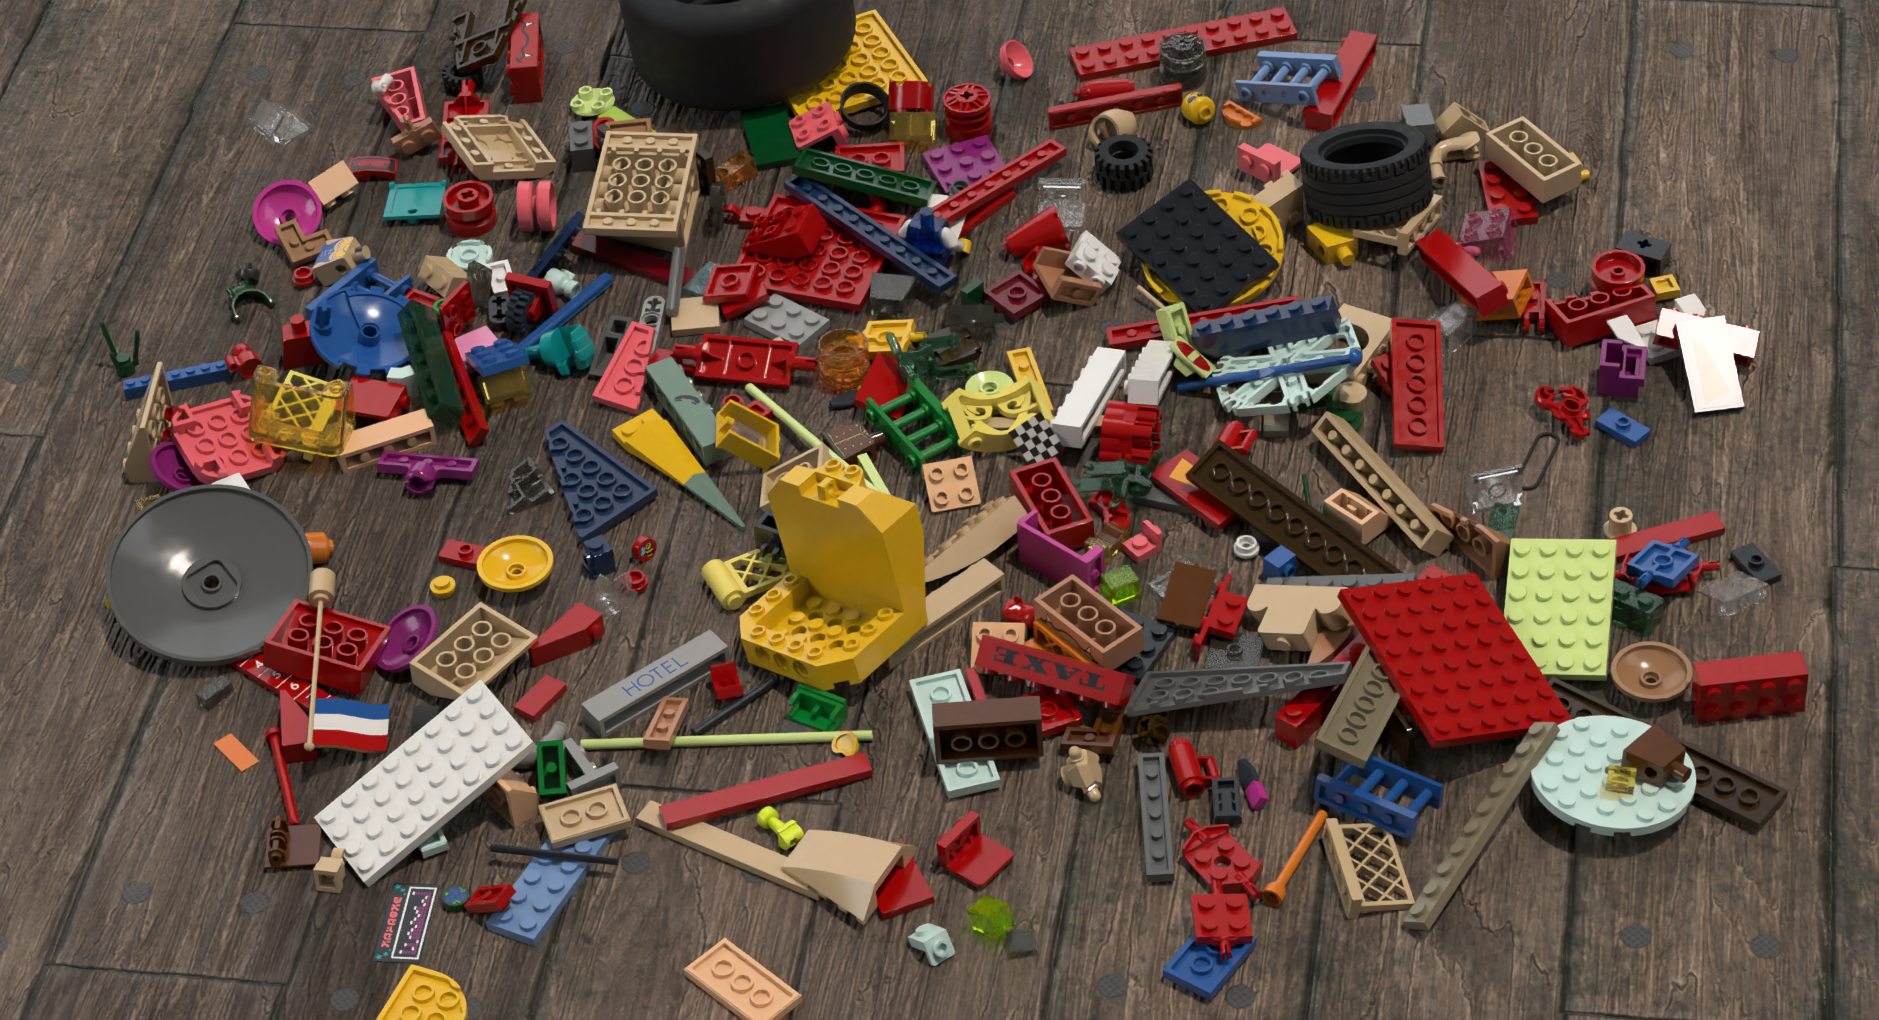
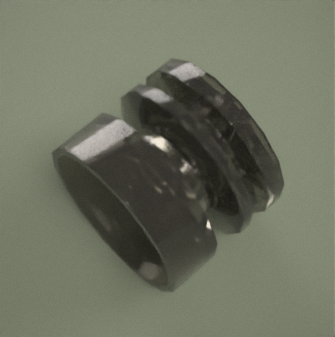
M1178 32L1165 37L1160 42V81L1163 86L1180 83L1182 92L1196 90L1203 86L1207 80L1206 43L1204 39L1193 33Z

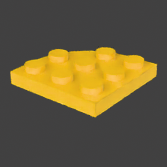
M411 964L376 1020H468V1008L460 986L452 978L443 973Z

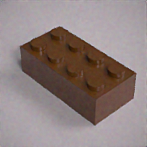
M1040 696L932 704L936 764L1044 756Z

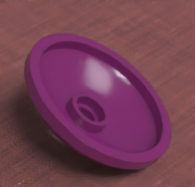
M173 441L161 443L153 449L149 458L150 469L164 487L174 492L192 486L206 485L192 474Z
M417 604L405 608L396 614L386 624L391 627V633L377 665L389 673L409 669V662L437 638L439 620L436 612L427 605Z

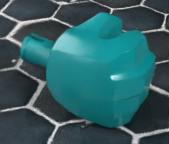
M574 324L544 333L540 338V343L528 345L525 348V353L528 354L529 361L542 358L548 367L556 368L562 376L570 375L571 368L575 365L578 370H582L592 364L595 347L587 330L581 324Z

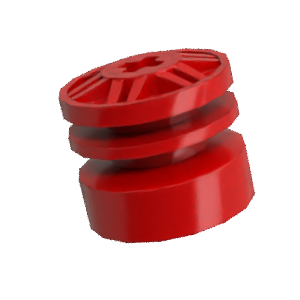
M974 83L959 84L948 89L943 97L945 132L947 136L956 142H963L984 135L989 136L993 128L991 95L985 87Z

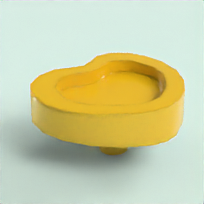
M843 731L834 737L831 748L835 753L851 756L858 753L859 744L853 732Z

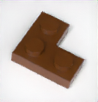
M1099 712L1093 728L1067 727L1060 743L1061 751L1069 752L1072 746H1077L1100 755H1114L1126 724L1125 713Z

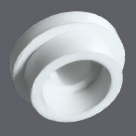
M1240 536L1234 544V553L1238 557L1245 559L1255 557L1259 553V544L1253 536Z

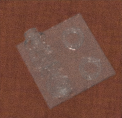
M1737 571L1730 573L1727 578L1720 581L1708 582L1705 587L1697 589V592L1718 601L1720 606H1717L1718 614L1728 617L1744 610V607L1747 609L1764 602V599L1767 598L1765 588L1770 586L1757 578Z

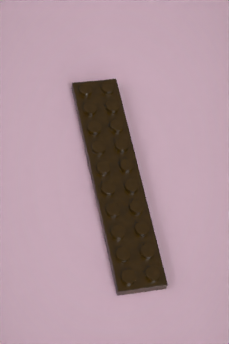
M1220 439L1185 474L1188 481L1278 547L1282 545L1296 554V560L1318 576L1403 573Z
M1552 677L1548 681L1572 719L1598 715L1617 716L1653 726L1557 678ZM1666 732L1685 747L1686 753L1693 763L1696 773L1694 800L1759 831L1787 798L1788 790Z

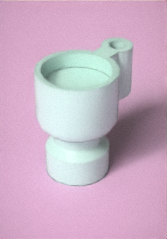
M551 268L544 277L545 280L551 281L554 294L556 295L564 293L565 297L573 299L582 291V284L575 281L576 275L566 269L560 271L556 268Z

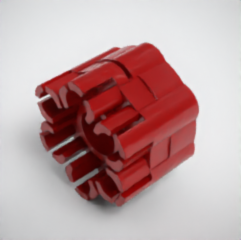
M1108 400L1101 426L1099 462L1103 470L1149 475L1154 470L1153 468H1156L1161 443H1154L1152 441L1161 442V434H1155L1160 433L1162 423H1158L1163 419V413L1159 410V405L1132 404L1125 401Z

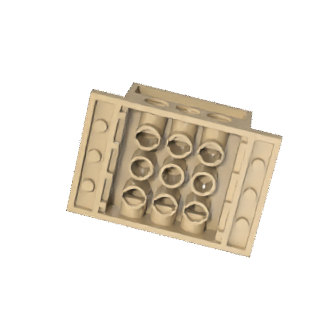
M606 131L582 227L583 234L624 241L668 252H673L675 246L678 248L684 247L685 252H687L700 194L695 158L699 143L698 134Z

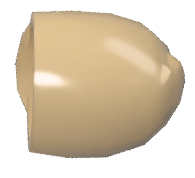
M1116 108L1102 112L1090 124L1088 130L1089 140L1096 147L1102 141L1097 133L1098 125L1102 122L1105 125L1103 134L1107 137H1113L1116 134H1135L1137 124L1134 114Z

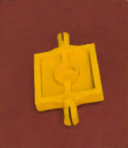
M914 319L868 321L866 329L860 335H847L846 344H860L857 350L859 360H874L878 351L898 359L905 358L908 347L912 342H926L927 336L926 332H914L916 328Z

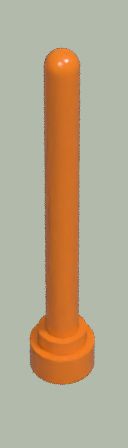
M1325 810L1317 812L1276 881L1268 883L1262 891L1263 895L1261 898L1269 906H1280L1286 897V884L1328 817Z

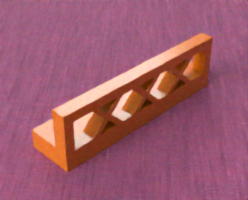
M1040 618L1033 622L1034 637L1026 641L1025 646L1097 665ZM1070 692V694L1078 700V694ZM1094 699L1093 703L1078 700L1087 708L1100 702V700Z

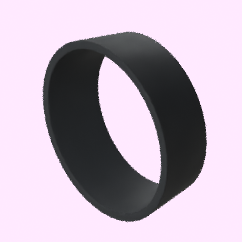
M865 81L856 82L848 86L843 91L840 99L841 114L844 121L850 127L859 131H870L878 128L884 122L889 112L888 95L885 90L877 84ZM860 93L870 94L882 103L884 116L876 122L860 123L851 119L845 113L844 104L853 95Z

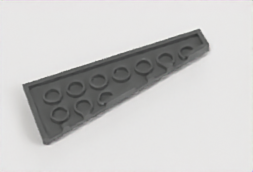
M1351 661L1146 671L1126 706L1127 715L1138 716L1215 703H1230L1235 700L1325 686H1340L1348 680L1352 672Z

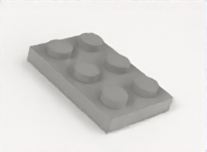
M775 293L769 297V301L758 306L744 318L746 327L772 340L781 337L783 341L798 342V353L830 328L829 319Z

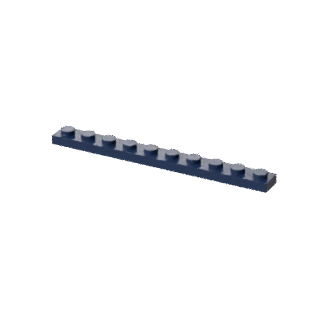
M794 175L784 182V189L807 205L813 203L820 214L937 293L941 294L958 283L957 275L815 180L802 179L798 175Z

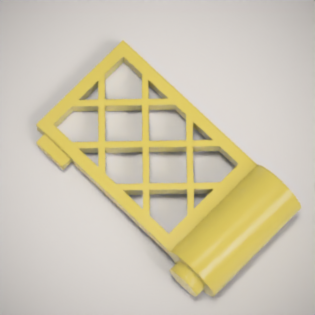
M755 549L725 562L720 559L711 560L703 566L701 575L723 608L735 610L742 606L746 598L773 588L790 573L788 562L786 565L774 564L775 562L772 561V554L770 553L766 554V556L771 557L769 562L758 561L761 554L759 549ZM739 565L748 566L746 571L734 569V567ZM754 567L765 569L762 575L751 573ZM771 570L782 572L777 577L768 576ZM747 580L759 581L758 584L749 588L745 585Z

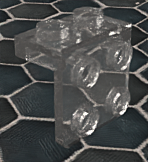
M1039 178L1038 214L1049 206L1055 205L1064 230H1082L1087 203L1086 179Z

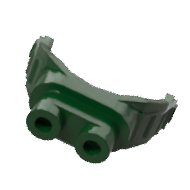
M245 280L241 281L238 287L231 286L226 290L231 304V315L235 323H240V318L235 308L244 300L258 299L267 302L271 308L275 306L271 297L265 292L249 286Z

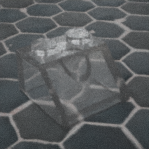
M258 97L246 119L253 125L252 129L265 135L264 139L274 145H277V143L288 145L313 132L315 129L313 125L292 108L262 97Z
M1458 301L1437 309L1426 319L1428 321H1441V350L1443 357L1448 358L1476 333L1477 311Z
M1522 464L1464 475L1463 495L1472 514L1520 505L1522 503Z

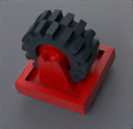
M507 273L504 279L510 302H507V310H505V315H507L505 318V322H507L506 328L510 331L530 334L532 330H535V324H538L539 317L549 319L559 310L552 283L545 279L529 277L523 274Z

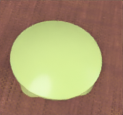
M583 86L579 89V94L572 99L570 106L575 114L595 116L610 109L614 105L615 97L611 88L592 89L590 86Z

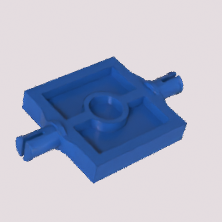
M1681 537L1675 544L1652 540L1627 563L1626 573L1638 577L1635 584L1638 588L1641 587V589L1645 588L1649 582L1674 588L1699 564V555L1685 549L1690 545L1688 538L1684 539V537Z

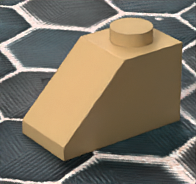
M1453 102L1435 120L1440 129L1438 132L1445 140L1459 137L1464 133L1472 131L1477 132L1480 140L1485 139V133L1490 131L1484 120L1456 102Z

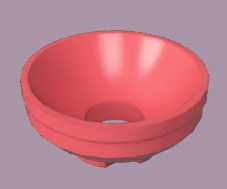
M1009 40L1002 45L998 59L1001 71L1016 80H1023L1031 76L1033 73V61L1024 45L1016 40Z

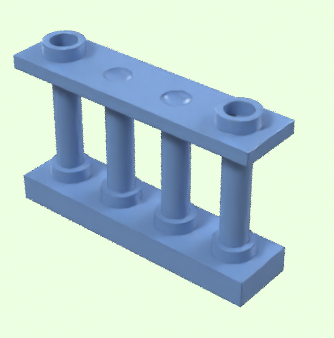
M1260 51L1256 57L1261 69L1251 81L1236 80L1234 83L1241 101L1318 106L1319 100L1315 91L1325 78L1340 79L1343 71L1337 55ZM1267 75H1275L1270 82L1263 81ZM1286 76H1294L1289 83L1282 82ZM1305 77H1313L1309 84H1300Z

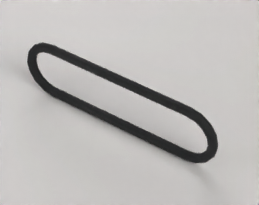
M1543 432L1535 438L1515 477V484L1518 488L1533 490L1538 487L1560 445V438L1556 434ZM1543 436L1554 437L1556 444L1537 482L1532 486L1521 485L1518 480L1539 439Z

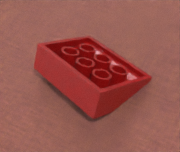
M299 599L293 601L264 641V667L312 681L318 607L311 605L310 602ZM323 608L317 683L360 695L371 679L391 633V627L330 608Z

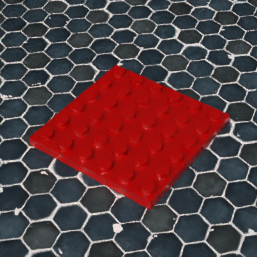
M774 194L763 215L769 216L781 210L787 211L799 205L805 206L807 204L797 197ZM857 208L897 236H899V229L907 221V216ZM821 214L827 223V227L812 254L789 259L742 251L736 264L758 262L760 271L755 284L763 280L769 296L775 293L789 300L861 312L888 259Z

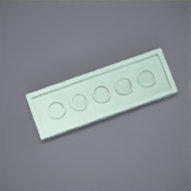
M960 669L909 680V687L935 762L932 704L972 701ZM993 760L937 764L948 799L1001 787L1000 777Z

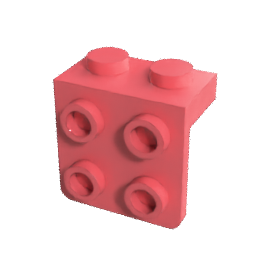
M829 101L789 121L796 146L799 150H802L804 147L807 148L831 135L837 145H849L846 139L849 137V133L843 124L845 123L839 110L834 111Z
M1242 143L1238 147V169L1266 183L1269 181L1274 183L1282 178L1281 173L1289 170L1292 173L1301 166L1299 157L1270 143L1264 144L1259 149L1246 143Z

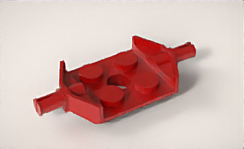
M1628 551L1621 568L1615 570L1614 581L1620 580V583L1624 584L1635 596L1689 592L1696 590L1701 576H1704V572L1719 571L1720 565L1718 560L1703 562L1699 559V564L1674 588L1649 582L1645 588L1641 589V587L1638 588L1635 584L1638 577L1626 573L1627 563L1633 559L1631 558V551Z
M1189 817V820L1185 819L1183 826L1188 829L1191 835L1182 847V857L1210 887L1212 881L1216 880L1217 885L1218 880H1220L1224 894L1237 892L1243 894L1247 892L1253 901H1257V898L1259 900L1263 893L1254 883L1263 871V860L1260 859L1258 863L1229 833L1228 824L1201 827L1192 817ZM1219 863H1227L1229 866L1224 868L1222 866L1216 865Z

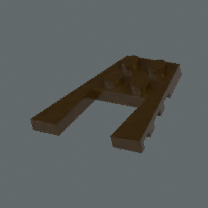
M506 0L501 24L471 36L475 15L471 10L452 18L455 24L453 33L456 36L454 45L457 48L455 53L456 65L461 75L474 72L488 64H494L500 59L528 0Z

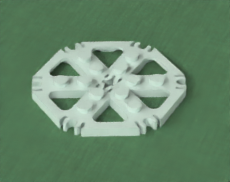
M1344 317L1341 320L1339 333L1301 340L1294 345L1291 342L1268 347L1270 355L1245 357L1251 352L1246 351L1223 356L1217 362L1219 369H1214L1212 376L1347 355L1351 348L1358 349L1361 353L1362 350L1350 319L1348 320L1347 317ZM1339 338H1346L1349 347L1343 349L1324 350ZM1351 363L1249 380L1232 394H1229L1228 384L1216 386L1223 409L1228 413L1232 410L1235 416L1291 413L1290 407H1292L1293 411H1298L1297 406L1301 403H1306L1307 407L1311 404L1310 399L1313 400V403H1316L1356 371L1355 368H1358V366L1353 367ZM1335 373L1314 390L1308 387L1304 376L1305 374ZM1281 385L1284 394L1282 403L1274 405L1258 404L1262 398Z

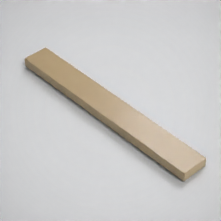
M652 800L636 817L637 825L818 901L822 898L818 895L817 890L811 886L807 888L782 871L781 866L788 858L702 821L667 830L659 814V806L661 804Z

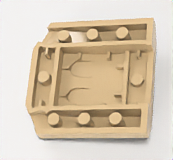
M501 114L461 115L454 117L453 122L449 124L446 121L442 122V133L469 170L480 180L501 181L502 179L543 178L555 170L556 160L524 119H520L519 123L509 121L508 116Z

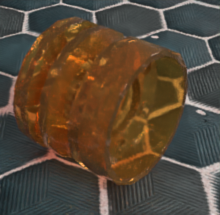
M839 328L826 332L818 340L820 382L825 387L839 392L856 390L858 386H861L870 369L869 345L865 334L856 329Z

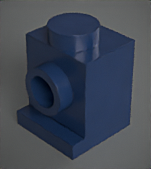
M602 534L583 542L585 553L582 554L584 560L582 566L593 581L616 571L613 549Z

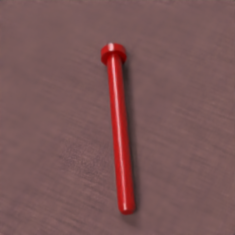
M273 727L265 732V740L272 748L290 826L299 825L300 819L281 743V729Z

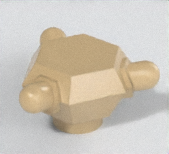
M1072 746L1069 749L1066 765L1061 767L1062 779L1067 787L1073 786L1082 789L1092 802H1097L1101 798L1098 788L1102 784V769L1099 765V756L1094 752Z

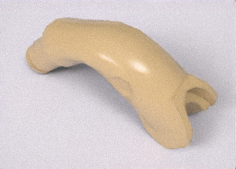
M1467 132L1459 137L1441 141L1434 146L1430 154L1432 183L1435 188H1442L1446 185L1443 162L1463 158L1467 160L1480 158V153L1476 146L1480 142L1477 132Z

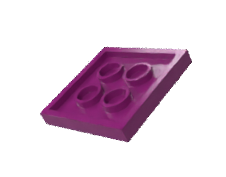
M987 135L922 153L923 162L934 180L938 181L937 185L943 195L950 196L948 192L949 186L953 181L963 179L971 185L1005 165Z

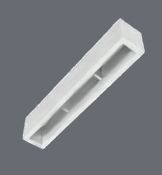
M1149 340L1147 346L1142 348V354H1139L1138 360L1135 361V367H1132L1131 373L1128 374V380L1124 382V395H1128V403L1159 404L1176 370L1174 362L1177 355L1169 347L1173 341Z
M1097 347L1094 354L1089 356L1088 364L1085 368H1082L1079 379L1074 381L1073 388L1070 394L1066 395L1063 406L1058 408L1057 416L1050 422V427L1063 446L1082 449L1107 406L1108 400L1111 399L1126 373V350Z

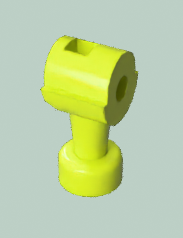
M771 806L763 808L757 815L756 821L762 828H771L778 835L781 849L788 850L799 843L804 836L802 829L796 824V821L790 820L787 823H783L779 820L778 812Z

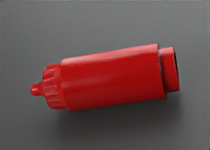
M1123 77L1096 79V81L1082 83L1081 88L1073 91L1072 94L1073 96L1080 97L1082 101L1133 92L1135 91L1134 80L1123 79Z
M1231 421L1224 425L1213 445L1220 439L1240 455L1245 456L1256 440L1258 432L1254 429L1246 430L1242 423Z
M1176 737L1170 743L1168 756L1179 790L1185 797L1197 798L1201 796L1205 786H1212V778H1221L1213 756L1196 755L1194 747L1185 738ZM1200 766H1206L1209 776H1203Z

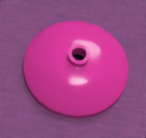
M283 180L269 185L259 194L253 206V222L258 233L266 241L277 246L282 245L274 232V226L288 222L286 221L288 217L293 216L297 220L305 236L316 233L322 221L323 210L318 195L308 185L295 180Z

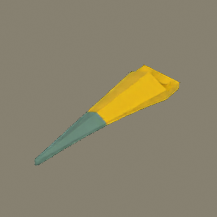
M653 408L612 429L613 438L627 452L640 458L684 486L741 531H745V524L669 422L666 419L663 420Z

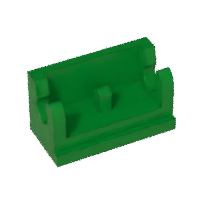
M804 683L798 685V689L788 702V705L793 706L788 713V720L820 732L838 731L848 719L847 701L845 698Z

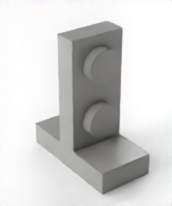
M572 737L564 740L566 762L578 777L566 783L569 797L615 783L618 788L622 787L620 770L615 762L597 769L593 761H588L584 748L581 745L577 746Z

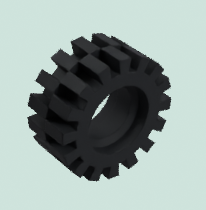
M452 60L451 64L447 63L445 65L446 68L443 67L445 91L447 90L448 94L452 93L453 96H457L461 92V82L466 80V85H468V79L475 82L474 93H477L478 89H482V85H484L482 67L474 72H468L463 75L457 70L455 60Z

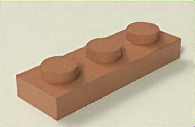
M662 698L643 738L644 748L657 751L670 750L689 709V698Z

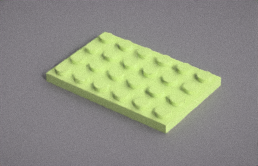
M1511 538L1504 617L1546 680L1554 677L1559 680L1607 681L1617 554L1616 540Z

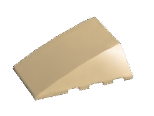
M808 830L783 863L781 869L807 888L811 886L817 890L818 895L825 900L829 898L838 904V908L846 914L850 912L856 916L857 921L864 925L877 908L876 891L894 865L902 868L906 867L916 853L917 846L856 834Z

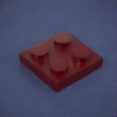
M1021 270L983 291L984 299L1014 321L1051 300L1046 288Z

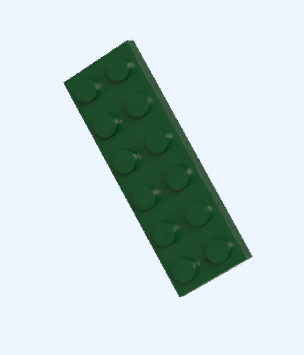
M806 147L802 149L792 169V174L798 175L802 179L818 180L825 185H838L849 191L857 190L865 192L869 196L888 198L892 202L908 203L915 208L928 207L938 182Z

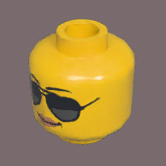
M1192 92L1184 98L1181 111L1183 116L1194 124L1203 125L1214 116L1215 104L1213 100L1203 93Z

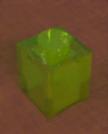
M1128 564L1100 574L1101 586L1098 587L1099 594L1115 607L1140 599V580Z
M988 895L983 896L966 910L974 932L996 941L1016 925L1008 903Z

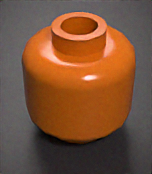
M320 531L305 533L311 549L313 565L325 564L329 560L330 554L334 553L332 539H328L326 534Z

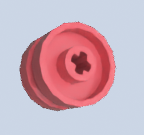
M552 180L539 181L537 188H535L532 181H519L517 186V217L521 232H534L537 222L541 231H555L557 202L555 186Z

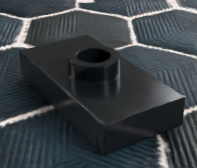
M1753 542L1730 551V558L1758 589L1781 581V572Z
M1239 777L1212 778L1214 824H1242Z

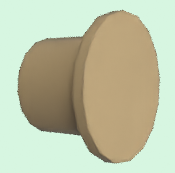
M1358 382L1341 383L1340 409L1360 412L1362 410V401L1367 397V389Z
M1625 507L1612 509L1609 514V520L1604 524L1603 532L1605 536L1611 539L1637 532V527L1632 522V512Z

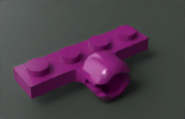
M383 451L376 463L377 472H384L390 475L406 474L404 479H407L405 486L416 495L429 493L437 479L473 480L480 467L479 459L393 451Z

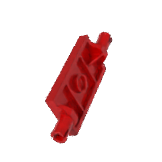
M468 79V85H466V80H463L461 82V92L456 99L444 102L442 122L446 121L449 124L453 122L454 117L461 115H490V100L479 99L475 96V82ZM441 131L443 137L440 138L439 164L452 165V171L455 174H459V169L461 168V174H464L467 170L466 164Z
M704 333L702 342L697 343L696 346L675 343L674 347L677 349L673 350L674 359L694 360L696 363L694 376L699 381L739 385L752 383L754 386L790 390L793 374L796 370L816 373L817 368L815 367H818V357L798 356V342Z

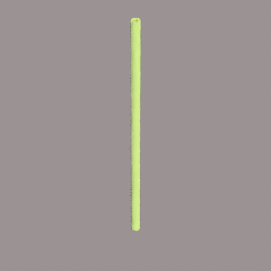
M752 383L746 385V392L772 409L773 414L809 445L814 448L823 443ZM829 448V454L832 458H837L843 462L845 468L850 466ZM864 478L866 487L880 491Z
M872 730L851 731L858 741H873ZM843 731L676 736L671 747L832 742L834 737ZM644 737L581 739L580 745L584 750L644 748Z

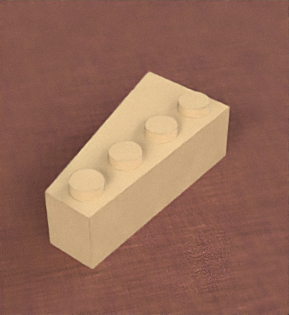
M1289 170L1281 173L1282 178L1276 182L1269 181L1263 185L1264 190L1255 196L1250 194L1254 200L1262 205L1265 204L1274 213L1282 230L1304 221L1303 183Z

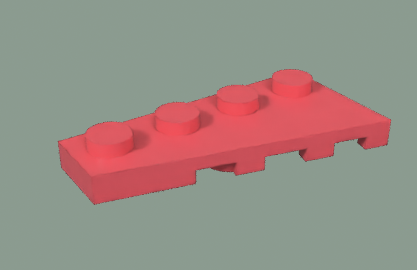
M632 321L592 395L593 401L638 415L646 378L645 366L649 364L655 337V329L653 327Z

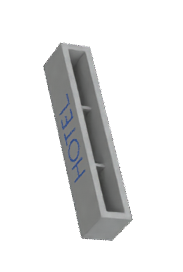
M711 630L706 631L583 702L581 706L584 722L601 739H604L657 708L663 697H676L710 677V666L730 662L728 646Z

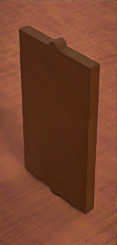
M1175 561L1157 616V622L1174 625L1175 628L1182 627L1199 631L1217 571L1199 567L1198 564L1189 565Z

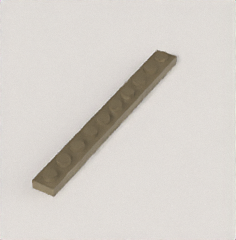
M1534 722L1529 728L1527 734L1517 746L1516 751L1490 787L1483 801L1478 805L1477 810L1451 846L1446 857L1437 867L1436 872L1410 908L1409 913L1403 920L1408 929L1430 930L1531 775V770L1538 765L1559 733L1560 729L1555 722Z

